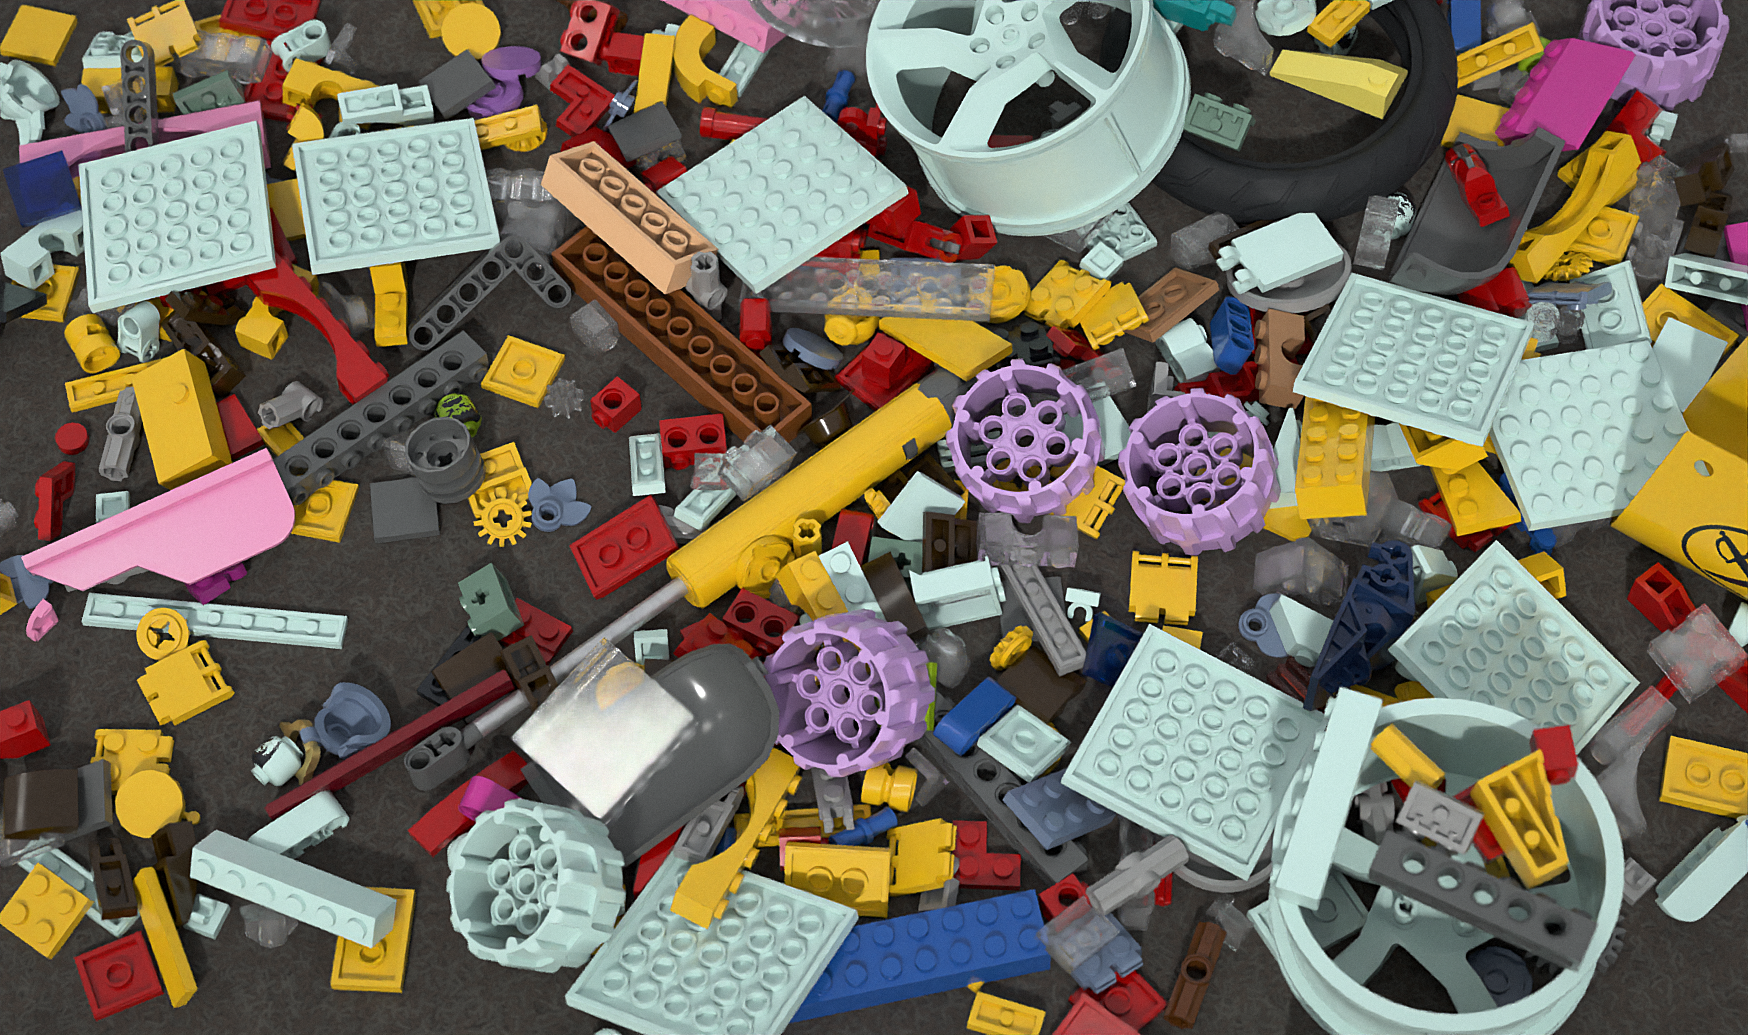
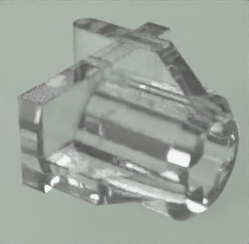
M258 903L240 907V913L245 921L246 936L267 948H275L284 944L288 940V935L298 925V919Z

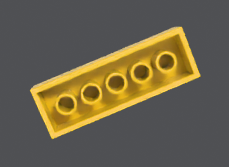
M1305 397L1295 482L1300 519L1367 515L1375 416L1315 398Z

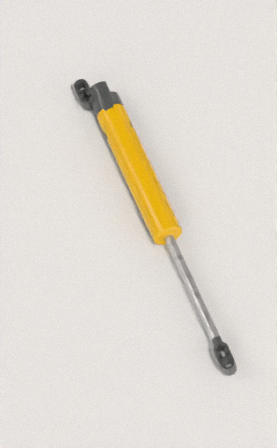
M934 362L935 371L909 387L674 552L666 559L667 570L672 581L551 665L550 669L557 684L559 685L683 596L693 606L705 608L737 585L735 578L737 563L742 553L752 543L763 537L774 536L781 538L789 546H792L793 524L799 519L810 520L814 518L821 525L841 511V509H844L862 496L865 491L879 484L896 470L945 437L946 432L953 428L956 414L952 404L955 398L959 395H966L977 382L976 376L969 381H965ZM519 689L461 730L455 727H444L412 748L404 758V765L414 786L423 791L431 790L462 769L470 759L468 751L470 747L528 707Z

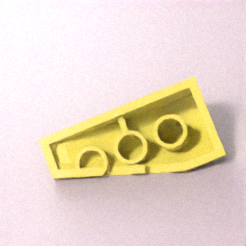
M1282 50L1269 76L1383 119L1407 76L1408 70L1379 59Z

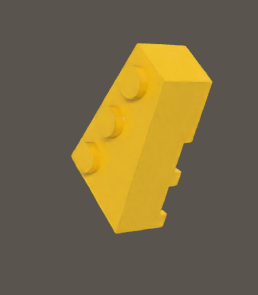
M1541 749L1477 781L1469 794L1477 808L1485 813L1483 818L1527 890L1557 876L1568 863L1558 816H1555L1551 800L1550 783H1547L1542 763L1544 759Z

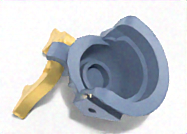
M341 682L332 689L331 696L322 704L323 709L317 713L314 719L315 727H312V723L309 720L298 719L293 723L280 722L279 726L284 736H287L294 743H296L300 733L306 751L305 762L295 774V777L299 779V786L312 779L320 759L321 745L326 749V752L339 755V758L346 760L388 735L391 727L388 710L373 692L357 684Z

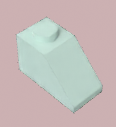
M1421 545L1411 547L1413 554L1414 600L1416 604L1427 601V592L1453 584L1458 578V573L1454 563L1447 560L1442 550Z
M1281 594L1271 606L1269 612L1287 654L1295 657V660L1301 665L1315 667L1333 620Z

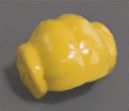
M853 287L845 290L826 309L824 314V331L831 341L843 346L849 344L858 345L868 341L874 335L880 320V315L873 298L864 289Z

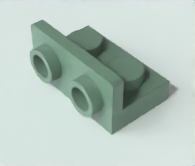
M228 70L173 93L174 101L184 115L245 103L242 84L240 81L235 82Z
M1205 93L1204 97L1195 94L1185 117L1183 131L1239 152L1250 126H1254L1256 122L1250 114L1251 110L1235 103L1233 107L1221 104L1222 99L1210 93Z

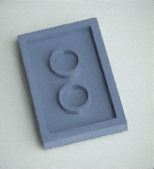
M1067 768L1009 790L1003 798L1005 804L1046 850L1109 824L1117 815L1111 809L1061 784L1062 777Z

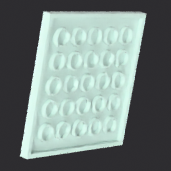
M805 96L656 191L662 201L718 248L717 256L756 294L909 194L905 183Z
M474 118L292 144L312 275L493 248L500 242Z
M257 120L79 164L88 306L93 313L168 295L171 291L180 292L276 268L261 130Z
M1351 273L1294 382L1293 392L1336 404L1340 407L1367 413L1371 416L1398 422L1402 425L1429 431L1436 435L1460 440L1467 444L1483 447L1533 334L1535 323Z
M1649 340L1521 360L1489 431V435L1529 531L1619 516L1689 429ZM1702 460L1696 461L1694 464L1696 471L1703 476H1710Z
M1497 540L1388 649L1435 698L1464 699L1486 703L1522 716L1541 728L1570 725L1576 755L1640 683Z
M1149 624L1063 775L1061 784L1164 838L1171 834L1174 837H1178L1188 851L1247 881L1275 828L1283 798L1293 778L1307 758L1314 752L1313 748L1319 729L1325 730L1329 719L1324 718V713L1316 709L1313 711L1304 709V703Z
M672 850L615 927L609 941L601 946L565 995L567 1005L644 1035H781L857 922V910L743 870L741 874L745 875L744 880L736 894L730 892L726 899L730 902L721 920L714 918L707 930L670 911L677 888L690 867L695 865L694 863L674 857Z

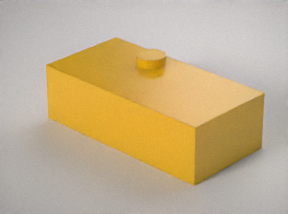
M182 349L131 377L160 485L173 490L232 463L204 361L187 350Z

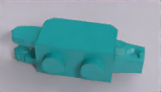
M1153 0V8L1163 18L1201 31L1208 30L1210 24L1215 22L1232 26L1237 17L1235 6L1225 3V0Z

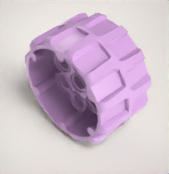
M1592 0L1588 5L1578 39L1632 51L1636 55L1610 98L1627 104L1638 90L1663 108V111L1668 112L1674 109L1675 104L1687 98L1692 102L1702 94L1707 80L1713 76L1730 27L1729 18L1727 15H1723L1721 8L1723 0Z
M1020 358L1012 359L1010 361L1011 366L993 372L986 369L982 370L976 375L977 382L966 395L957 396L952 404L956 416L953 428L948 430L945 435L946 444L952 454V460L956 468L955 472L969 492L991 514L998 511L1011 514L1019 523H1030L1034 516L1052 512L1055 517L1066 514L1067 505L1082 492L1088 495L1094 488L1093 473L1098 461L1102 462L1105 459L1106 449L1102 440L1100 420L1087 391L1082 385H1076L1064 375L1062 369L1052 363L1047 364L1046 368L1026 365L1024 360ZM1023 393H1045L1060 399L1056 403L1050 400L1042 401L1036 407H1032L1028 397ZM1003 401V415L1001 417L991 415L983 419L989 410ZM1023 405L1026 407L1023 415L1019 417L1011 416V410L1015 406ZM1066 412L1070 417H1076L1080 414L1083 418V438L1074 439L1072 445L1069 438L1062 432L1066 424L1064 416ZM1047 413L1057 414V419L1052 424L1047 425L1041 422L1043 416ZM991 429H1003V433L998 439L992 440L987 438ZM1030 435L1034 437L1033 443L1030 446H1018L1019 440L1023 436ZM983 441L984 445L990 450L986 457L988 469L985 472L980 466L972 468V443L979 444ZM1056 443L1065 444V449L1061 454L1052 455L1049 453L1052 445ZM1009 458L1011 460L1010 465L1006 469H995V464L999 459ZM1072 459L1074 460L1063 475L1048 484L1050 479L1048 468L1051 465L1062 467L1071 462ZM1036 465L1042 467V471L1037 477L1029 478L1026 476V472L1030 467ZM1019 475L1029 491H1006L995 488L992 484L996 480L1002 482L1011 481Z
M1203 388L1190 389L1191 393L1173 398L1165 395L1155 401L1156 406L1142 418H1135L1128 428L1131 435L1127 447L1118 454V466L1125 477L1123 492L1137 516L1146 525L1152 537L1160 544L1172 542L1181 546L1185 554L1195 556L1199 555L1203 550L1220 548L1223 552L1236 548V542L1249 535L1252 531L1256 534L1260 532L1265 526L1263 518L1271 502L1277 503L1279 500L1281 489L1276 479V469L1278 468L1279 461L1260 419L1255 416H1249L1240 399L1233 395L1227 394L1225 398L1206 394ZM1207 432H1222V433H1218V434L1214 435L1212 438H1210ZM1194 440L1202 441L1197 446H1190ZM1246 448L1248 455L1254 458L1251 468L1244 467L1240 470L1239 466L1243 461L1242 450ZM1224 449H1232L1226 456L1219 455ZM1177 459L1172 466H1164L1168 460ZM1198 469H1206L1204 474L1193 476ZM1161 475L1156 485L1158 494L1153 496L1148 488L1150 476L1158 477ZM1236 478L1233 484L1229 486L1223 485L1227 479ZM1175 488H1180L1178 494L1174 496H1168V493ZM1203 498H1211L1206 505L1198 504ZM1225 499L1226 502L1221 505L1220 501ZM1189 506L1193 514H1178L1165 510L1169 509L1170 511L1178 512Z
M858 609L845 613L826 615L790 628L782 637L785 643L776 653L766 657L764 666L768 674L765 676V680L771 687L780 710L779 733L775 744L781 743L793 755L796 765L805 770L814 767L825 769L827 774L833 778L844 777L880 766L901 757L903 747L906 744L923 736L927 730L925 716L929 703L935 701V688L930 685L926 667L929 659L925 650H919L905 634L908 629L899 621L886 622L875 618L876 612L870 609ZM843 638H846L849 641L853 642L862 650L858 652L857 648L853 644L849 642H844ZM824 642L825 648L821 649L818 653L816 662L814 661L815 655L821 644ZM836 653L841 658V665L836 661ZM866 663L870 666L871 675H868L866 672ZM815 676L820 681V688L815 683ZM845 686L848 688L850 692V698H848L845 694ZM875 696L878 698L880 702L879 709L876 707L874 703ZM824 709L828 712V721L824 717ZM854 719L857 721L859 725V731H857L853 726ZM877 723L882 725L876 740L870 742L869 737L875 733Z

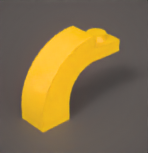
M690 14L679 27L675 36L673 56L677 80L685 93L696 102L701 103L708 96L714 104H723L732 108L738 101L737 84L711 71L702 63L704 57L716 44L715 27Z

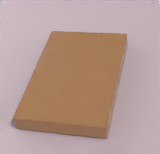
M1175 267L1138 296L1149 321L1146 323L1142 322L1134 330H1125L1124 332L1154 343L1219 291L1217 282Z

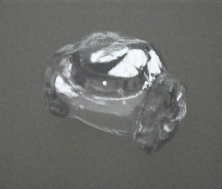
M939 628L913 643L919 650H925L929 662L937 663L936 681L952 689L964 679L971 667V661L967 658V647L963 639L954 635L948 629Z

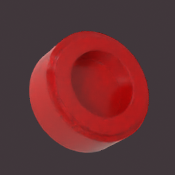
M67 423L58 429L55 441L61 452L75 455L87 448L89 435L83 425Z

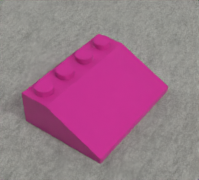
M1575 38L1551 41L1545 47L1544 54L1538 64L1530 71V77L1517 92L1512 106L1502 116L1501 123L1495 134L1508 146L1513 140L1525 138L1536 128L1540 127L1566 141L1562 151L1578 150L1636 55L1632 51Z

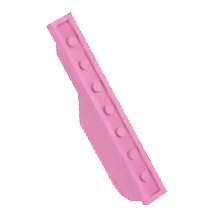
M267 448L24 555L21 558L25 568L33 576L38 575L80 591H85L136 567H141L191 585L284 542L293 530L295 510L273 458Z

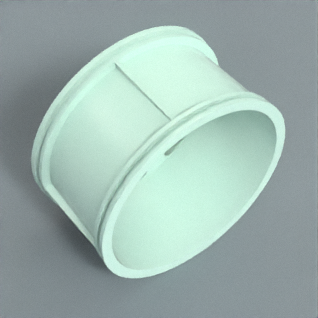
M880 0L868 33L866 47L867 75L872 94L880 110L898 133L910 143L918 155L930 185L940 199L960 217L964 215H990L994 232L1016 236L1056 234L1085 226L1119 209L1141 192L1168 161L1179 142L1185 124V117L1190 107L1191 82L1186 56L1173 30L1159 12L1153 8V0ZM1083 1L1106 4L1132 14L1128 48L1122 64L1116 72H1108L1077 52L1060 23L1059 17L1063 11L1076 2ZM1052 70L1091 102L1090 107L1080 116L1044 137L1008 147L990 148L987 145L1005 104L1030 87L1034 82L1040 87L1052 84L1055 78ZM954 71L977 82L967 92L943 137H939L932 132L934 110L945 81L950 72Z
M1453 698L1415 699L1382 707L1371 743L1387 726L1393 724L1446 774L1444 776L1446 779L1444 793L1453 797L1506 764L1509 766L1532 754L1529 743L1533 729H1540L1541 727L1508 710L1482 702ZM1371 744L1354 796L1375 785L1401 778L1370 749ZM1314 751L1303 763L1283 798L1273 836L1272 871L1276 862L1283 863L1286 851L1281 850L1282 841L1286 829L1294 830L1297 820L1296 817L1292 816L1294 804L1298 795L1305 796L1308 785L1302 783L1309 762L1315 764L1319 753L1317 751ZM1578 757L1579 767L1575 778H1571V781L1562 785H1550L1552 792L1551 800L1555 816H1558L1571 878L1567 883L1525 890L1534 895L1537 892L1546 894L1554 898L1557 905L1568 910L1576 908L1585 911L1592 916L1593 921L1599 923L1578 972L1576 973L1565 968L1556 979L1535 994L1516 1003L1498 1008L1480 977L1465 958L1466 953L1470 949L1495 936L1382 885L1360 936L1331 961L1312 937L1302 918L1298 905L1275 898V885L1270 884L1268 916L1270 933L1275 939L1276 948L1281 959L1280 961L1277 957V962L1292 993L1321 1028L1330 1035H1552L1562 1026L1585 994L1593 976L1597 960L1605 949L1615 927L1624 886V857L1615 817L1597 781ZM1344 827L1331 868L1356 880L1379 885L1367 879L1369 868L1379 845ZM1471 844L1470 849L1465 855L1459 852L1457 855H1451V858L1464 864L1469 861L1485 869L1483 859L1473 844ZM1414 860L1403 864L1405 869L1412 873H1418L1423 870L1422 865ZM1442 876L1438 879L1439 883L1445 888H1454L1458 885L1457 881L1451 876ZM1478 891L1473 894L1475 900L1481 904H1489L1493 901L1491 895L1487 892ZM1512 907L1508 910L1510 915L1517 920H1523L1528 917L1527 912L1521 907ZM1399 944L1446 987L1459 1014L1431 1013L1411 1009L1373 994L1364 987L1378 974Z

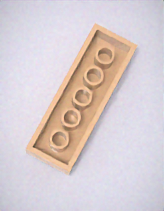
M594 141L550 155L541 186L664 294L686 287L691 277V257L699 251L702 253L711 251L714 255H717L718 248Z

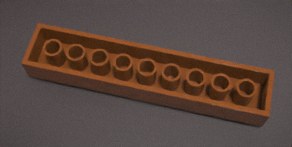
M588 226L551 253L554 271L578 296L712 414L723 413L724 425L766 462L798 436V431L812 422V404L781 379L767 364L683 291L678 289L664 294L658 290L654 284L638 272L620 254L615 252L612 247L596 235Z

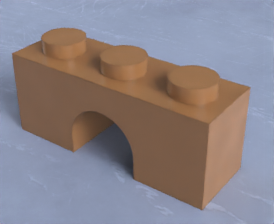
M1268 309L1262 320L1256 322L1254 329V338L1258 339L1254 361L1258 364L1255 388L1259 389V403L1293 408L1295 410L1304 395L1293 392L1294 382L1302 365L1294 364L1286 358L1294 359L1305 342L1304 316Z

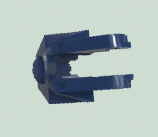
M1397 540L1386 541L1382 545L1375 542L1372 543L1368 558L1377 560L1378 565L1372 568L1363 564L1356 579H1353L1331 625L1312 672L1303 706L1304 709L1313 711L1327 705L1330 697L1337 698L1340 687L1351 690L1355 684L1359 686L1367 684L1372 677V670H1382L1396 659L1388 649L1405 633L1406 627L1412 625L1415 615L1413 554L1405 543Z

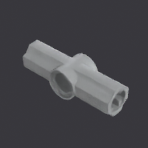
M699 251L691 257V277L686 284V290L694 297V302L718 322L722 319V302L726 298L728 290L720 283L718 258L711 251L707 253Z
M126 387L119 392L114 414L106 423L108 436L99 466V473L111 481H122L123 478L128 477L134 452L141 443L139 433L142 418L134 387Z
M1387 781L1355 796V808H1359L1360 816L1357 824L1361 825L1362 837L1380 846L1386 831L1394 832L1392 824L1395 816L1394 799L1392 793H1388Z
M1171 834L1143 853L1137 851L1125 857L1116 866L1115 871L1088 887L1086 895L1096 912L1104 917L1133 897L1139 899L1152 892L1159 885L1162 878L1187 863L1189 855L1180 839Z

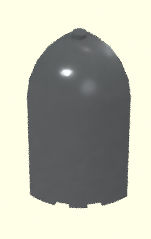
M1540 127L1536 128L1525 138L1513 140L1508 146H1498L1497 141L1481 140L1460 132L1449 150L1461 144H1469L1473 147L1493 177L1497 192L1507 204L1510 216L1480 227L1461 200L1458 185L1452 178L1444 158L1394 262L1387 282L1434 296H1446L1471 290L1494 279L1515 255L1566 141Z
M713 644L691 651L659 670L520 770L544 804L578 810L583 817L601 821L610 831L607 837L612 842L615 850L622 852L625 865L621 866V868L624 869L749 779L768 759L778 737L780 713L772 689L764 678L768 671L757 656L751 660L744 650L732 644Z

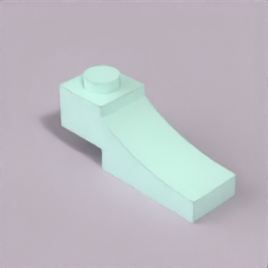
M397 84L337 94L343 126L360 123L403 124L405 128L412 125L434 123L433 108L427 85L398 90Z

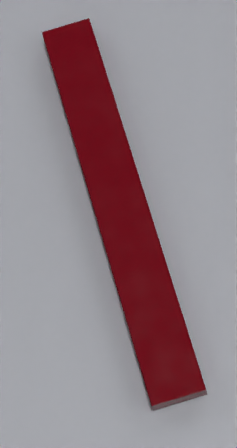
M505 670L499 671L265 805V810L272 821H275L321 791L330 790L332 794L417 746L436 731L444 727H450L511 692L515 688Z

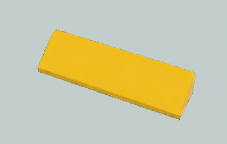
M1532 22L1457 55L1458 88L1544 51L1535 23Z

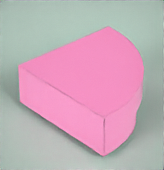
M44 599L36 606L27 623V636L35 642L39 641L58 622V617L52 605Z

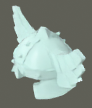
M12 60L8 65L0 62V117L16 121L20 135V145L41 141L42 130L45 129L44 112L59 105V96L56 89L40 71L21 60Z

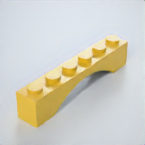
M1606 131L1589 150L1579 182L1564 206L1550 220L1538 227L1525 231L1515 255L1507 264L1508 268L1515 267L1521 280L1537 284L1641 164L1632 135Z
M773 747L768 759L747 779L745 788L749 799L750 819L746 830L723 853L708 861L690 867L675 892L670 911L707 930L714 918L721 920L730 902L726 899L730 892L736 894L745 877V875L741 874L745 867L752 868L760 851L756 847L759 842L766 844L774 828V825L771 824L774 817L780 820L789 802L785 798L788 793L794 796L801 784L803 777L798 775L800 767L794 763L792 756Z

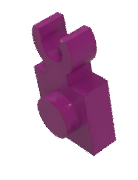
M240 562L191 585L184 584L189 593L204 606L230 589L229 582L244 577L247 571L243 563Z

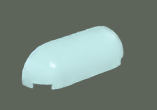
M1748 815L1737 817L1738 823L1723 832L1719 827L1714 829L1660 882L1656 888L1659 896L1655 901L1662 911L1680 921L1690 922L1698 920L1706 915L1748 872V827L1745 823L1748 820Z

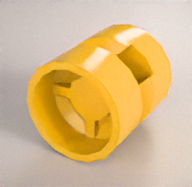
M96 314L82 315L67 325L64 336L85 372L98 373L113 366L118 361L120 351L113 338L109 335V331L100 316Z
M889 763L866 770L861 802L875 806H881L886 802L889 808L908 813L915 792L918 770L900 765L894 770L891 769Z

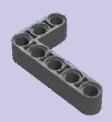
M134 39L128 40L123 44L120 52L125 153L137 150L136 143L140 138H145L148 141V147L159 145L154 50L146 42ZM136 46H141L144 52V56L139 62H134L131 56L132 50ZM141 76L145 80V88L142 92L136 93L133 89V82L137 77ZM143 107L147 112V118L143 123L139 124L135 120L134 115L138 108Z
M505 233L500 237V242L497 245L487 249L408 326V339L417 349L428 350L432 348L513 270L544 302L554 308H561L568 304L572 295L571 289L525 239L516 233ZM510 240H518L520 243V251L514 256H508L505 253V245ZM490 261L496 262L498 266L497 273L493 277H484L482 273L484 264ZM534 262L540 263L542 268L541 274L536 278H529L526 272L527 267ZM466 283H471L475 286V294L469 299L461 298L459 293L462 285ZM553 285H561L563 288L561 298L554 301L550 300L548 297L549 289ZM442 305H450L453 309V314L448 320L443 321L437 318V310ZM419 327H428L430 329V337L425 342H417L414 339V333Z

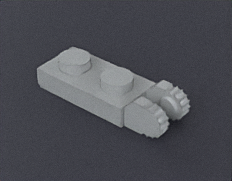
M811 768L819 818L823 820L825 833L833 832V818L843 817L846 830H853L854 811L847 776L833 778L827 774L825 769Z
M736 787L729 793L725 802L718 800L686 824L674 846V857L694 864L710 860L744 796L743 787Z

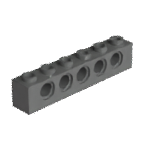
M1390 830L1386 831L1369 868L1368 880L1576 973L1599 924L1593 921L1592 916L1585 911L1576 908L1568 910L1556 904L1557 902L1554 898L1546 894L1537 892L1534 895L1521 889V885L1510 878L1501 877L1498 879L1486 873L1482 866L1469 861L1465 862V864L1451 858V854L1448 851L1437 846L1428 848L1417 843L1415 837L1403 831H1396V833ZM1414 860L1422 865L1423 870L1418 873H1412L1406 870L1403 864ZM1442 876H1451L1457 881L1458 885L1454 888H1445L1439 883L1438 879ZM1478 891L1487 892L1491 895L1493 901L1489 904H1481L1475 900L1473 894ZM1512 907H1521L1527 912L1528 917L1523 920H1517L1510 915L1508 910ZM1549 922L1557 923L1563 929V934L1553 936L1545 930L1544 925Z

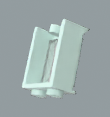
M985 556V561L983 562L980 560L925 572L922 575L909 570L915 603L918 605V609L929 630L1002 615L1000 602L1006 601L1005 592L998 567L991 568L988 556Z

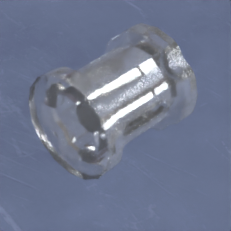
M1567 306L1559 310L1556 318L1557 323L1553 326L1559 343L1569 345L1579 339V329L1583 327L1585 320L1582 310H1568Z

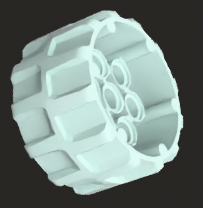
M519 798L506 801L504 808L496 811L485 810L475 819L476 824L471 828L464 840L458 841L454 850L457 854L451 876L447 878L446 892L450 893L452 907L450 920L454 930L461 932L467 939L468 949L472 954L481 959L497 961L503 966L554 973L561 966L578 968L590 960L591 953L602 942L607 943L613 935V925L620 905L625 903L626 891L623 889L621 868L625 864L622 852L615 850L612 842L607 837L610 831L601 821L583 817L578 810Z

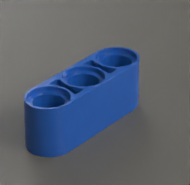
M1447 0V4H1450L1449 11H1447V21L1454 39L1457 56L1481 45V0Z
M1226 297L1210 321V332L1215 364L1222 371L1234 375L1239 373L1253 352L1254 340L1249 308L1235 297Z
M988 677L942 718L936 726L933 735L959 756H962L978 741L981 735L1009 712L1017 698L994 679Z

